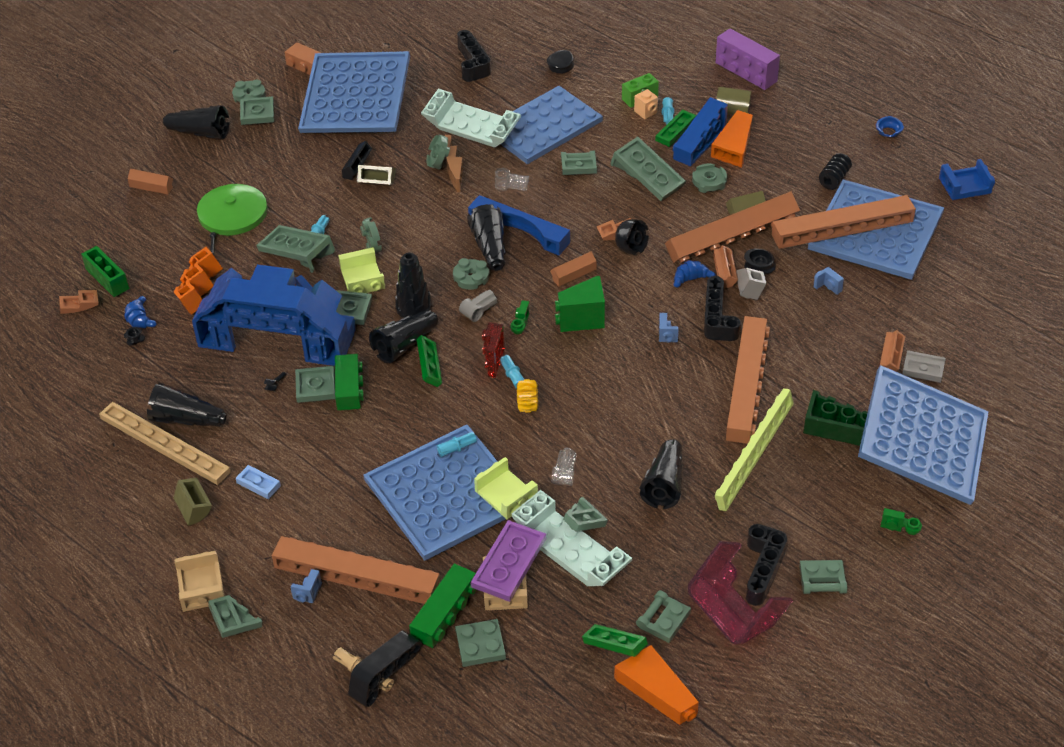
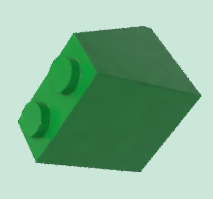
M595 276L558 292V300L555 301V311L558 312V314H555V323L559 325L560 332L605 328V299L600 276Z

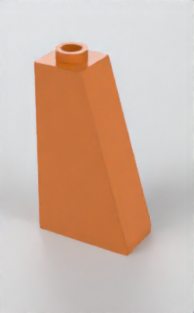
M739 110L736 111L712 143V158L742 168L752 128V114Z
M652 645L643 649L635 657L631 656L615 665L614 678L617 682L680 725L686 721H692L697 716L699 702Z

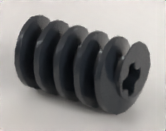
M842 153L833 155L819 174L821 185L828 190L836 189L852 167L851 159Z

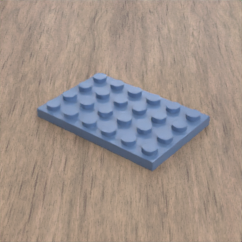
M557 86L512 111L521 114V118L501 145L523 162L529 164L602 122L603 116L562 87Z

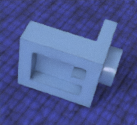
M827 267L816 273L814 288L818 289L825 285L835 294H839L843 289L844 278Z
M660 313L659 342H678V327L671 326V321H667V313Z
M311 569L308 577L304 578L303 586L298 584L291 585L293 599L299 602H314L322 584L318 570Z

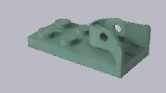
M636 137L615 151L610 163L611 166L620 168L631 177L638 179L660 201L684 186L686 182L639 137Z
M278 225L256 245L261 252L299 260L301 265L310 269L311 273L314 272L311 262L314 257L321 259L335 252L329 235Z

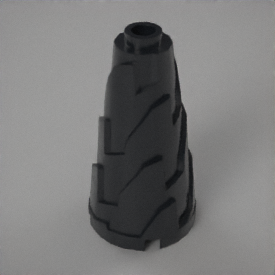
M221 105L195 108V110H181L180 112L168 113L163 118V125L169 130L191 133L196 136H206L212 139H225L229 131L230 122H226L225 118H229L227 109Z
M492 204L480 205L472 209L473 213L471 215L470 213L468 214V225L486 259L488 267L494 271H499L505 266L503 215L498 206L495 209Z
M410 252L405 253L400 259L398 281L396 283L397 296H395V308L397 314L402 318L413 316L422 311H431L432 307L430 291H428L427 283L424 280L422 267L418 257Z
M422 311L396 322L392 321L383 326L376 327L369 334L371 348L373 351L378 350L379 354L376 356L382 362L392 363L406 353L411 346L416 344L418 337L428 334L437 325L438 317L434 312Z
M159 382L154 386L148 402L152 410L147 409V418L154 422L220 427L221 424H225L227 413H224V409Z
M667 440L661 445L657 457L654 458L650 469L647 470L641 482L639 494L642 500L651 507L658 509V505H661L663 509H668L675 506L680 499L683 464H681L682 445L677 440Z

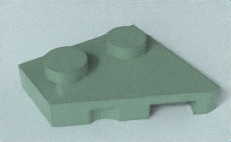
M581 497L578 503H575L565 513L563 518L570 528L576 532L605 527L608 521L584 497Z
M230 595L208 601V607L222 638L262 627V620L259 617L254 618L250 615L249 610L243 605L238 604Z

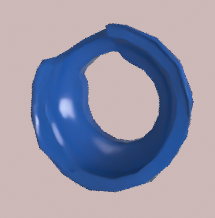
M892 116L883 117L876 123V129L884 137H896L904 129L903 123ZM893 128L895 133L887 135L884 134L883 129Z

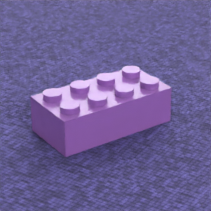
M728 29L717 37L716 64L764 90L777 82L779 54L732 29Z

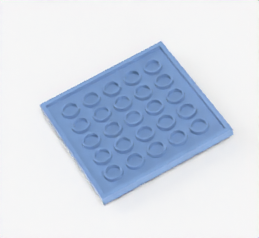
M409 51L315 53L298 127L299 132H396L410 60Z
M843 179L826 211L899 197L901 195ZM909 198L916 208L913 222L811 242L808 244V250L912 280L941 219L944 207Z
M880 365L875 377L858 457L971 505L975 499L988 411Z
M464 425L364 474L365 482L424 561L506 519L475 492L474 478L479 473L490 468L495 462H498L477 436L475 443L461 448L460 452L455 451L443 457L438 453V444L445 443L454 436L458 438L473 432L468 425Z

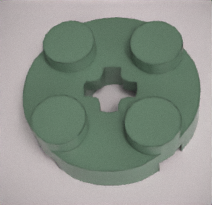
M260 80L238 81L235 83L232 91L235 102H240V99L266 96L265 88Z
M443 135L434 136L428 148L431 150V153L426 158L427 166L436 169L442 167L444 157H447L450 152V148L447 147L448 137Z
M702 164L696 167V171H693L692 182L702 193L723 190L727 182V172L721 166L720 169L715 167V164Z
M371 217L363 219L360 230L362 236H366V248L373 247L375 253L381 252L382 247L381 245L378 246L377 243L380 240V236L375 222H371Z
M460 259L453 269L454 282L456 281L459 287L468 290L477 289L478 285L482 283L485 285L489 280L487 263L483 260Z

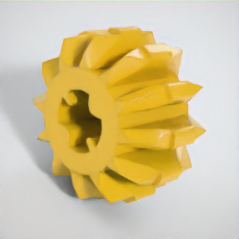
M525 379L517 383V403L520 412L529 413L538 409V389L535 380Z

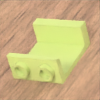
M373 247L338 255L340 269L348 292L369 293L385 289L383 273L380 274Z
M506 457L499 462H495L490 468L479 473L474 478L475 492L506 519L512 517V513L538 492V485L534 481H530L525 485L508 470V459Z

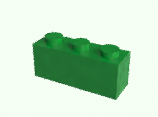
M98 246L81 254L85 269L113 297L129 290L126 274Z
M358 354L335 355V399L337 411L360 409V401H364L363 389H360V387H363V375H360V373H363V363L359 361Z

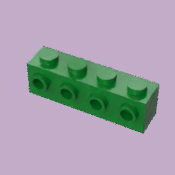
M454 563L409 625L410 634L422 641V644L434 648L437 642H441L448 626L453 625L458 612L465 608L467 599L476 592L477 589L471 588V581L476 573Z

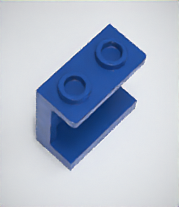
M977 159L975 167L953 171L949 164L941 165L939 179L952 200L992 193L995 179L991 176L987 166L981 159Z

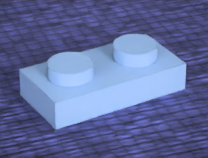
M247 465L236 477L237 484L266 499H269L281 486L279 480L250 465Z

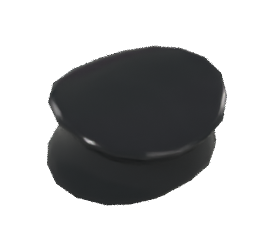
M568 50L556 51L546 59L549 69L555 73H567L574 67L573 54Z
M750 249L744 255L746 260L745 268L762 271L764 274L772 273L776 268L774 256L767 250Z

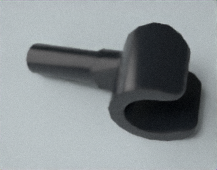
M282 372L274 380L266 378L264 384L267 385L265 390L276 391L279 381L286 376V373Z

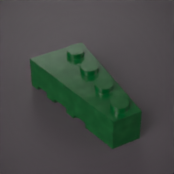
M813 389L805 417L803 433L860 446L868 412H860L848 403L847 405L838 403L836 398L828 396V398L821 396L819 391Z

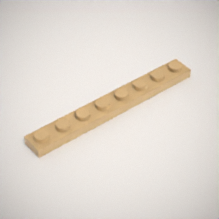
M114 402L99 413L103 421L216 485L231 473L230 467Z

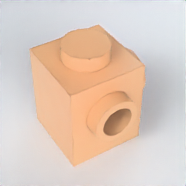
M647 89L635 95L634 111L638 115L646 119L657 113L658 97Z

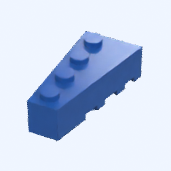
M711 97L708 99L680 139L674 144L672 149L674 160L690 167L696 162L726 126L728 104Z

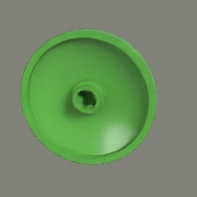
M228 184L217 187L205 194L197 206L200 224L206 230L215 232L218 235H237L248 232L257 227L267 214V202L263 193L252 186L244 184Z

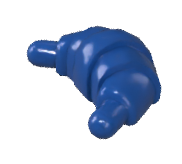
M688 260L677 267L673 285L678 288L685 281L701 277L709 278L716 276V274L699 261Z
M140 296L125 307L124 317L132 327L146 328L157 325L156 321L149 320L143 307V303L146 301L144 296Z

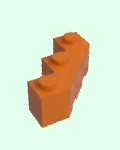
M204 247L190 258V267L184 270L180 278L182 283L174 290L177 298L191 315L197 311L202 301L201 296L207 294L213 287V283L209 278L216 276L223 269L207 247Z

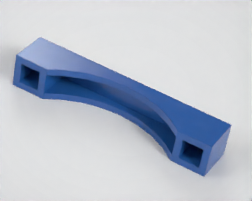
M481 195L468 207V214L470 213L471 215L473 213L472 209L477 206L492 204L495 209L498 206L503 215L504 226L518 228L531 234L540 242L544 250L560 256L570 244L569 229Z

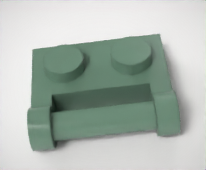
M595 150L586 153L561 152L563 175L597 173Z
M842 560L800 561L799 568L803 594H810V592L847 593V582L845 580Z
M659 590L644 615L637 619L636 625L640 629L670 643L690 615L691 607L668 597L665 592ZM661 604L666 606L654 624L651 623V618Z

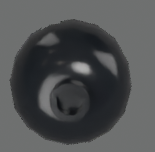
M638 219L623 221L615 233L617 247L629 255H637L638 252L642 253L649 240V236L646 235V230H648L646 223Z

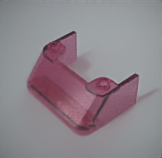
M719 541L690 580L688 593L731 643L744 644L773 627L793 600L785 597H770L767 603L755 613L731 586L737 577V570L730 561L742 545L739 542Z

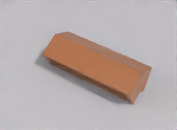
M130 169L129 187L167 195L173 188V178L135 169Z
M722 245L719 249H714L713 251L716 273L724 281L723 288H731L738 281L732 250Z
M591 251L555 267L550 271L553 281L558 287L596 270L597 261Z
M898 330L893 333H886L880 365L895 372L900 367L905 336Z

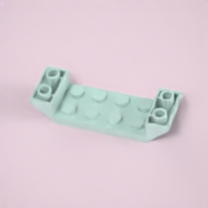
M441 89L435 92L421 112L438 129L491 147H496L503 143L521 118V114L506 110L503 116L456 102L451 92Z
M541 490L512 513L516 523L546 533V540L540 550L586 586H604L632 561V557L617 546L612 551H608L583 531L576 532L572 530L563 520L564 517L556 512L555 500Z

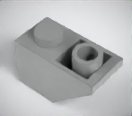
M749 268L737 270L740 296L758 300L766 285L764 272Z

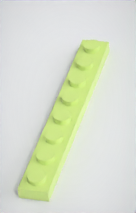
M783 388L779 396L776 397L774 404L768 409L767 415L759 423L755 434L751 436L746 448L742 450L739 459L733 464L732 470L726 475L721 487L717 489L715 500L719 510L727 511L793 406L790 389Z

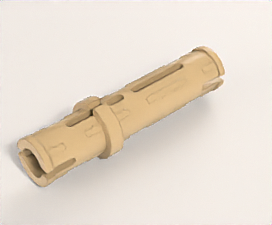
M339 647L334 653L336 656H333L335 661L346 666L351 673L354 667L362 661L361 657L358 655L355 657L342 647ZM388 677L380 684L379 688L388 692L392 688L394 680Z

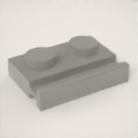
M907 350L902 375L941 383L946 358Z

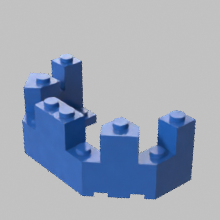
M257 264L250 280L242 279V275L233 268H230L218 277L210 294L202 299L192 323L197 345L201 348L234 352L236 345L232 326L299 335L302 339L305 362L335 366V355H346L356 331L355 320L353 316L340 315L336 312L342 295L325 281H319L313 286L312 291H309L306 287L295 286L294 269Z

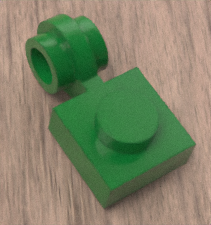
M522 300L520 308H516L515 318L518 319H514L510 324V329L514 334H522L525 330L530 314L529 301Z
M884 508L880 527L899 532L904 527L908 534L916 535L921 531L922 524L917 518H904V512Z

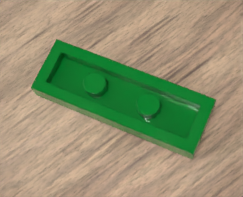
M682 109L655 136V141L670 147L685 132L697 115Z
M421 335L417 338L422 378L426 383L438 387L442 384L436 342Z
M594 624L582 636L585 644L633 657L648 645L647 639L644 636Z

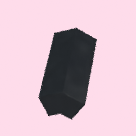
M367 141L358 144L343 167L342 177L344 179L353 180L358 172V165H363L369 156L372 147Z

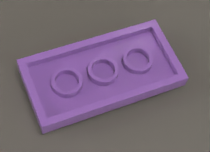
M508 520L472 579L471 588L510 602L544 544L546 533Z

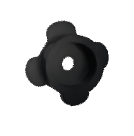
M137 327L129 328L124 333V338H127V344L133 345L143 342L145 336L141 334L142 330Z

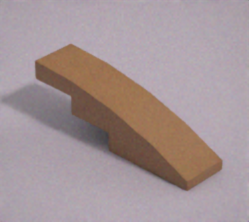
M445 135L448 137L447 147L450 148L449 155L445 157L447 172L455 190L461 192L463 175L462 157L457 156V146H452V136Z

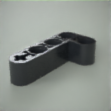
M459 31L457 33L458 49L466 59L461 63L462 79L466 82H471L488 77L491 74L489 56L470 31Z
M711 276L707 280L704 336L710 340L735 341L739 338L741 322L735 316L722 315L724 281L719 276Z
M761 524L750 526L747 539L749 549L761 553L747 584L746 600L754 606L761 605L765 601L784 558L787 545V535L784 532Z
M404 630L400 631L354 667L350 677L348 695L365 707H370L378 696L380 684L419 653L422 641Z

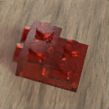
M489 322L486 330L484 329L482 332V341H484L482 353L485 355V368L488 369V377L496 378L501 363L500 358L503 357L505 351L504 325Z

